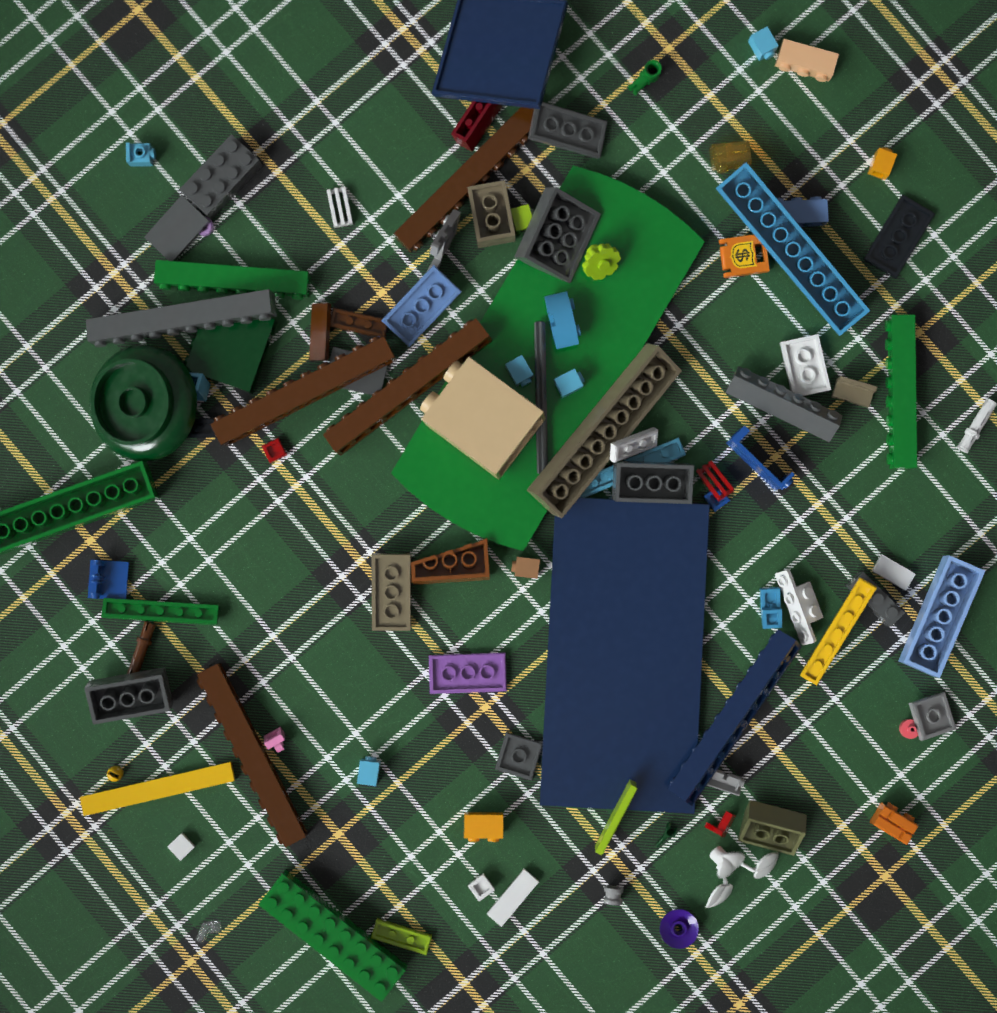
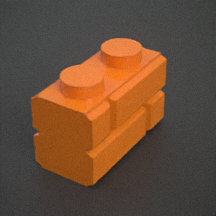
M889 802L887 805L880 803L870 819V823L907 845L918 828V824L914 822L915 818L907 813L901 815L897 812L898 808Z

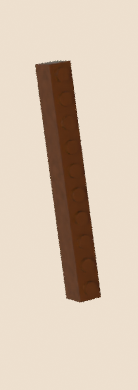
M521 107L394 232V237L410 253L414 250L418 251L423 246V241L427 237L431 238L437 232L436 228L440 224L443 225L447 214L450 215L453 209L457 211L461 209L464 205L463 201L469 197L467 187L486 184L491 178L490 175L494 171H499L504 165L503 162L507 158H512L518 151L517 148L521 144L525 145L530 140L528 136L534 111L533 108Z
M475 318L466 322L463 326L464 328L458 332H453L443 344H437L431 353L420 357L417 361L418 363L412 367H407L403 370L402 375L391 379L382 390L374 392L372 398L361 402L352 413L345 414L339 423L329 426L323 436L335 453L342 456L442 380L449 367L455 361L463 364L468 357L471 358L493 340L479 321Z
M217 663L198 673L197 683L201 689L205 690L208 704L214 707L216 711L214 713L215 718L219 724L222 723L225 729L223 730L225 738L228 741L230 740L234 746L232 751L236 758H240L242 762L241 769L251 780L249 782L251 789L259 795L260 799L258 802L263 810L266 809L269 815L267 817L268 822L277 831L276 837L281 845L284 844L286 848L305 838L308 832L222 664Z

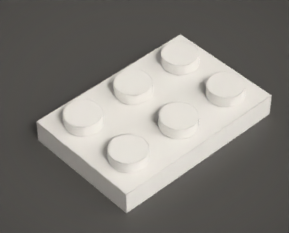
M818 334L780 343L788 382L792 392L807 396L831 390Z

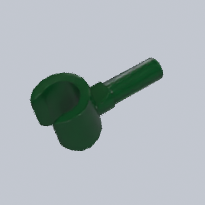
M671 822L667 823L665 833L655 844L656 847L659 848L668 837H675L677 827L674 830H670Z

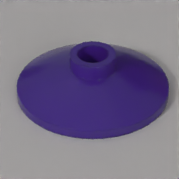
M671 910L664 915L660 922V935L663 941L672 948L683 949L689 947L698 936V922L686 910ZM677 924L682 925L679 931L675 930Z

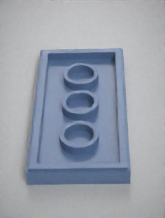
M433 265L381 321L410 347L462 291Z

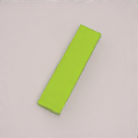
M630 779L595 844V853L603 855L637 791L635 781Z

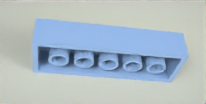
M950 555L942 557L900 655L899 662L930 676L940 678L983 578L984 570Z

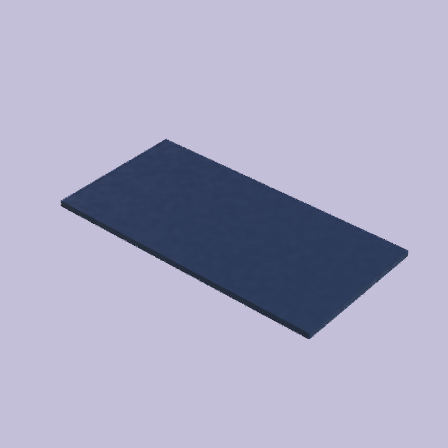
M578 498L563 518L555 516L540 805L614 809L627 783L631 779L636 782L637 791L627 810L694 814L695 803L693 806L689 805L668 790L671 780L678 775L682 764L689 759L693 748L698 744L710 505L615 502L612 499Z

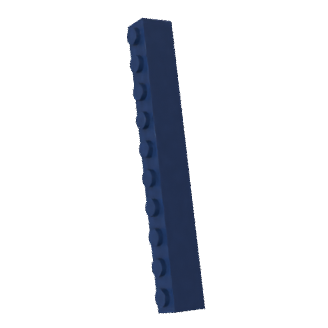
M780 630L771 635L769 643L765 649L760 651L754 665L749 667L747 675L738 683L734 694L726 700L725 707L715 716L711 727L704 732L700 743L693 748L689 759L682 764L678 775L671 780L668 790L693 806L802 648L797 640Z

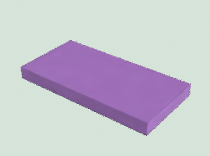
M505 652L429 655L430 694L507 691Z

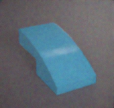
M760 588L762 628H782L780 588Z

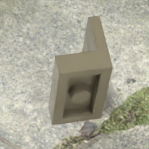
M840 376L836 379L831 397L869 408L873 393L877 391L878 387Z

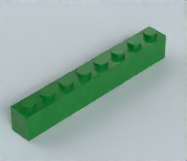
M156 260L154 283L159 286V289L171 290V287H175L180 291L197 289V292L209 293V290H215L218 294L235 292L236 295L269 289L275 294V298L283 299L285 296H292V299L303 300L304 297L309 298L310 274L308 271Z
M891 315L885 321V331L888 332V339L885 341V350H888V358L885 361V368L888 369V377H886L885 381L886 388H888L886 407H889V415L886 416V426H889L886 444L889 446V453H887L886 461L889 469L917 468L915 315Z

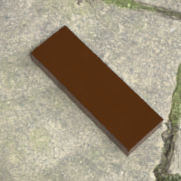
M330 303L312 304L310 361H329Z
M337 308L332 310L331 328L373 337H386L388 328L381 321L383 318Z

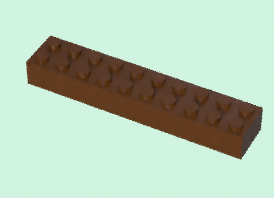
M376 336L369 340L370 344L366 346L358 345L352 349V353L348 355L345 353L335 357L336 361L329 364L325 362L317 367L318 370L314 372L307 371L300 375V379L296 381L292 379L285 382L283 388L271 389L266 392L267 396L253 398L248 401L249 405L245 407L238 406L231 410V414L226 416L222 414L214 418L215 422L210 425L220 445L229 446L397 361L387 339L384 336Z

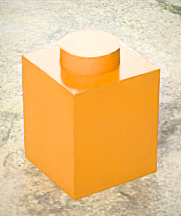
M879 148L874 154L867 174L886 180L891 173L897 154L893 153L889 148Z

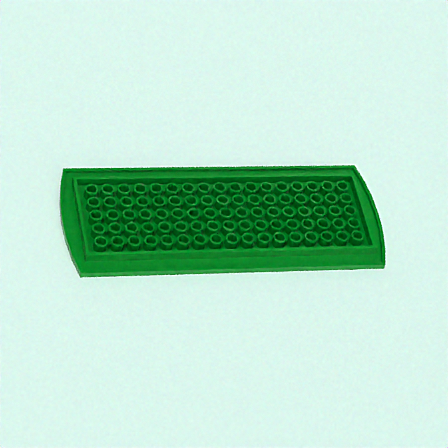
M572 166L559 189L601 215L571 283L562 281L517 259L480 322L493 341L471 357L472 360L536 406L534 323L537 321L545 322L548 463L642 350L705 243L684 221L646 194L623 182L577 166ZM609 243L620 253L621 260L617 263L618 268L612 275H606L602 280H593L592 277H588L582 267V264L586 261V251L591 245ZM567 291L569 299L573 298L575 309L572 312L575 325L579 324L581 336H578L579 344L556 349L544 296ZM522 355L533 373V378H531L532 382L528 385L516 387L505 368V364ZM575 369L577 373L580 372L585 380L582 383L583 388L562 398L553 381L555 378ZM445 381V383L443 384V386H442V388L440 389L438 395H440V393H441V392L444 390V388L447 386V384H448L447 381ZM422 421L391 472L410 493L448 521L479 537L520 551H524L547 512V509L527 491L539 475L537 473L536 433L501 479L498 480Z

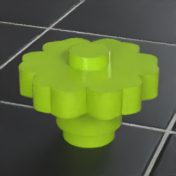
M609 243L591 245L586 251V261L582 264V267L588 277H592L593 280H602L606 275H612L618 268L617 263L621 260L620 253Z

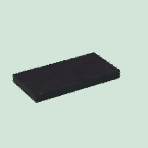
M902 194L863 260L896 279L935 213Z

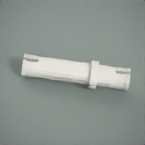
M986 398L969 428H966L965 435L957 446L960 451L968 453L975 440H978L983 426L997 406L996 402Z

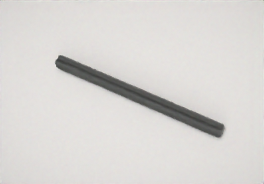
M543 321L534 323L536 407L542 410L546 417L545 421L536 431L538 474L548 464L545 322Z

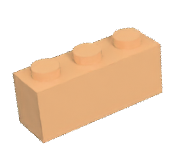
M783 39L775 67L784 72L793 71L799 76H811L817 81L826 82L830 81L834 74L839 54Z

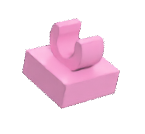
M281 727L264 735V744L267 749L274 747L277 753L284 750L283 741L285 740V734Z

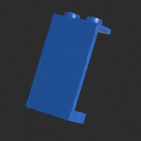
M744 425L726 444L775 491L786 489L793 482L791 478L795 474L790 472L779 481L740 443L750 432Z

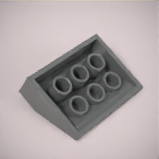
M547 187L542 193L514 257L533 268L571 283L601 214L557 187Z

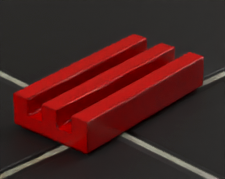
M712 460L707 465H703L700 470H696V474L718 502L734 492V488ZM710 468H712L715 474L726 486V488L728 489L727 491L722 487V485L718 482L715 476L711 473V471L709 470ZM702 473H707V475L711 478L714 484L721 491V495L717 493V491L713 488V486Z

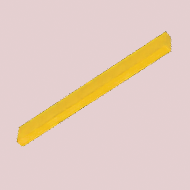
M227 762L81 796L80 802L83 816L235 781L232 762Z

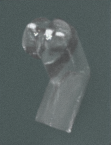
M218 920L204 922L195 940L204 943L209 933H219L221 931V923Z

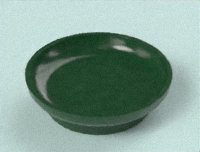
M137 345L120 350L102 365L93 381L89 403L92 423L103 443L113 452L124 458L147 462L168 456L185 441L195 421L197 393L190 372L178 357L158 346Z

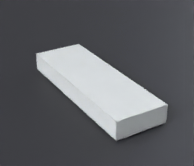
M652 427L611 443L610 461L616 463L657 447L658 429Z
M524 868L490 908L487 915L502 927L539 883V880Z

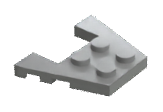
M453 209L450 215L447 214L441 230L439 229L431 244L430 254L434 256V259L428 270L433 265L439 269L443 255L447 253L457 232L461 212Z

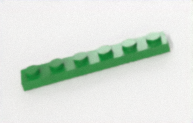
M104 598L101 617L106 619L218 626L220 606Z

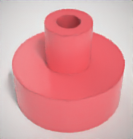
M905 719L901 722L899 731L903 737L914 739L918 736L914 720Z

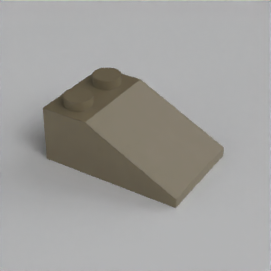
M505 180L467 187L478 248L515 242V231Z

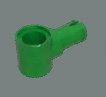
M657 60L648 61L645 68L639 73V77L628 86V89L630 91L633 90V94L637 95L646 85L657 81L662 69L661 64ZM653 68L657 73L650 74L648 69Z

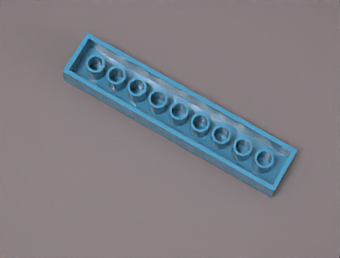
M747 162L715 188L839 336L870 312L868 307Z

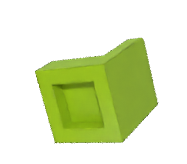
M529 204L510 209L516 235L520 234L521 230L527 229L532 214Z

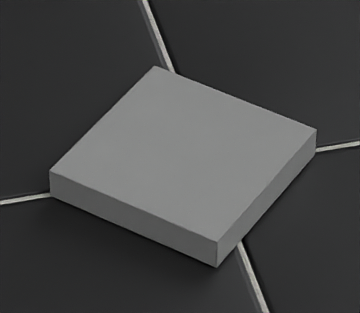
M945 692L909 703L921 741L956 730Z

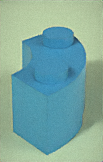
M567 291L544 296L556 349L579 344L578 336H581L579 324L575 325L572 312L575 309L573 298L569 299Z

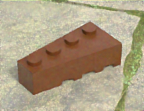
M487 539L411 562L413 585L490 580Z

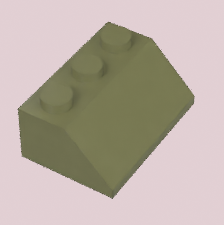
M750 800L744 812L738 841L794 856L806 834L807 815Z

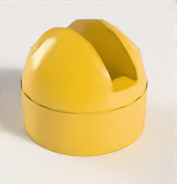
M112 766L107 771V777L112 782L121 780L124 775L123 769L120 766ZM110 772L119 775L118 778L111 775Z

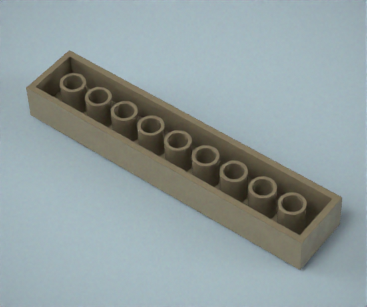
M647 343L529 486L527 491L551 514L563 518L610 460L611 443L628 437L682 370L659 346Z

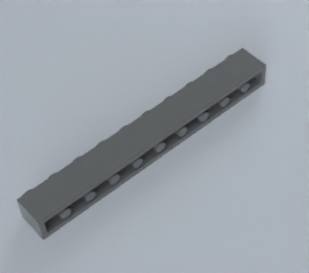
M268 289L86 319L87 340L95 345V347H106L108 343L124 344L127 340L137 342L142 341L146 337L156 339L164 334L175 336L183 331L194 333L197 332V329L212 330L220 325L231 327L234 326V323L239 322L241 324H250L252 320L257 319L268 321L271 320V317L277 316L275 294Z

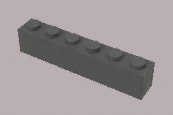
M740 366L737 367L725 392L827 442L831 441L840 427L843 416L835 410H830L816 401H811L799 393L786 389L783 385H778L769 381L766 377L759 376L749 369Z

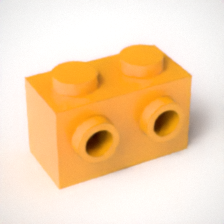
M465 812L464 838H468L470 842H478L480 838L488 839L489 842H498L499 839H503V812Z

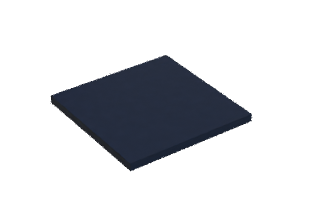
M457 0L432 95L434 97L541 109L568 2L566 0Z

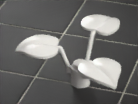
M721 846L716 847L710 853V858L717 864V875L719 878H723V884L714 889L705 907L710 908L719 905L729 897L733 886L728 884L726 877L740 865L753 872L754 877L759 879L772 871L777 863L779 853L772 852L765 855L758 862L757 866L752 868L743 863L745 859L743 853H727Z

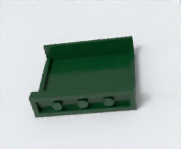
M272 318L268 321L257 319L252 320L250 324H241L239 322L234 323V326L231 327L220 325L212 330L197 329L196 338H193L190 344V355L186 356L184 365L190 373H202L206 378L253 394L277 322Z

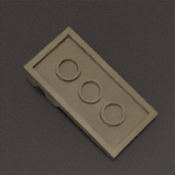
M372 553V631H410L411 553Z

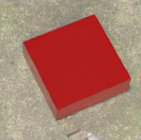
M280 438L261 446L270 464L287 456Z

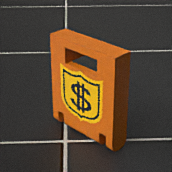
M755 235L719 240V245L727 244V246L719 248L722 271L731 270V272L723 274L724 278L768 273L770 271L767 250ZM761 245L763 262L757 263L755 246Z

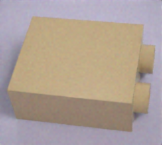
M470 357L463 364L455 361L444 375L443 379L448 382L440 395L434 391L431 392L423 401L420 410L425 414L421 420L426 426L500 480L545 421L546 417L542 410Z

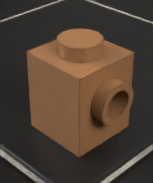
M517 557L516 561H512L511 572H515L517 577L538 579L540 560Z

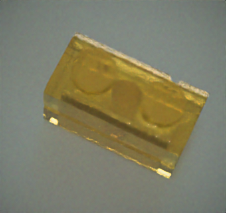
M750 141L712 144L709 148L711 170L717 171V173H726L728 169H739L745 162L750 166L752 163Z

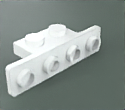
M789 569L775 573L801 645L816 642L810 623L824 617L811 583L806 582L796 586Z

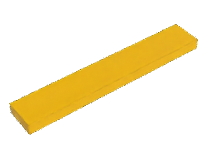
M859 577L801 671V677L815 685L819 683L876 591L877 586Z

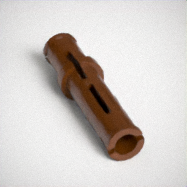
M144 621V626L140 637H137L136 641L138 643L126 674L140 672L148 647L152 644L151 638L156 627L155 623L152 624V622Z

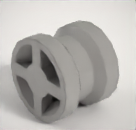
M604 886L606 896L603 898V903L622 905L621 894L623 893V888L619 886Z

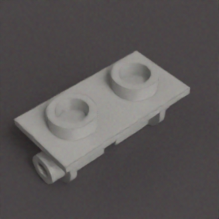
M717 770L707 786L740 796L741 787L744 786L745 779H742V776L730 773L726 775L724 771Z

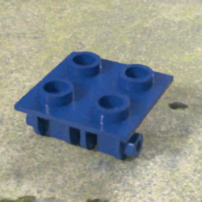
M90 560L88 598L126 599L129 562Z

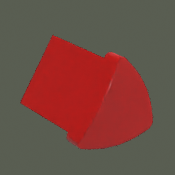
M726 811L718 827L706 822L704 827L721 837H725L736 815Z

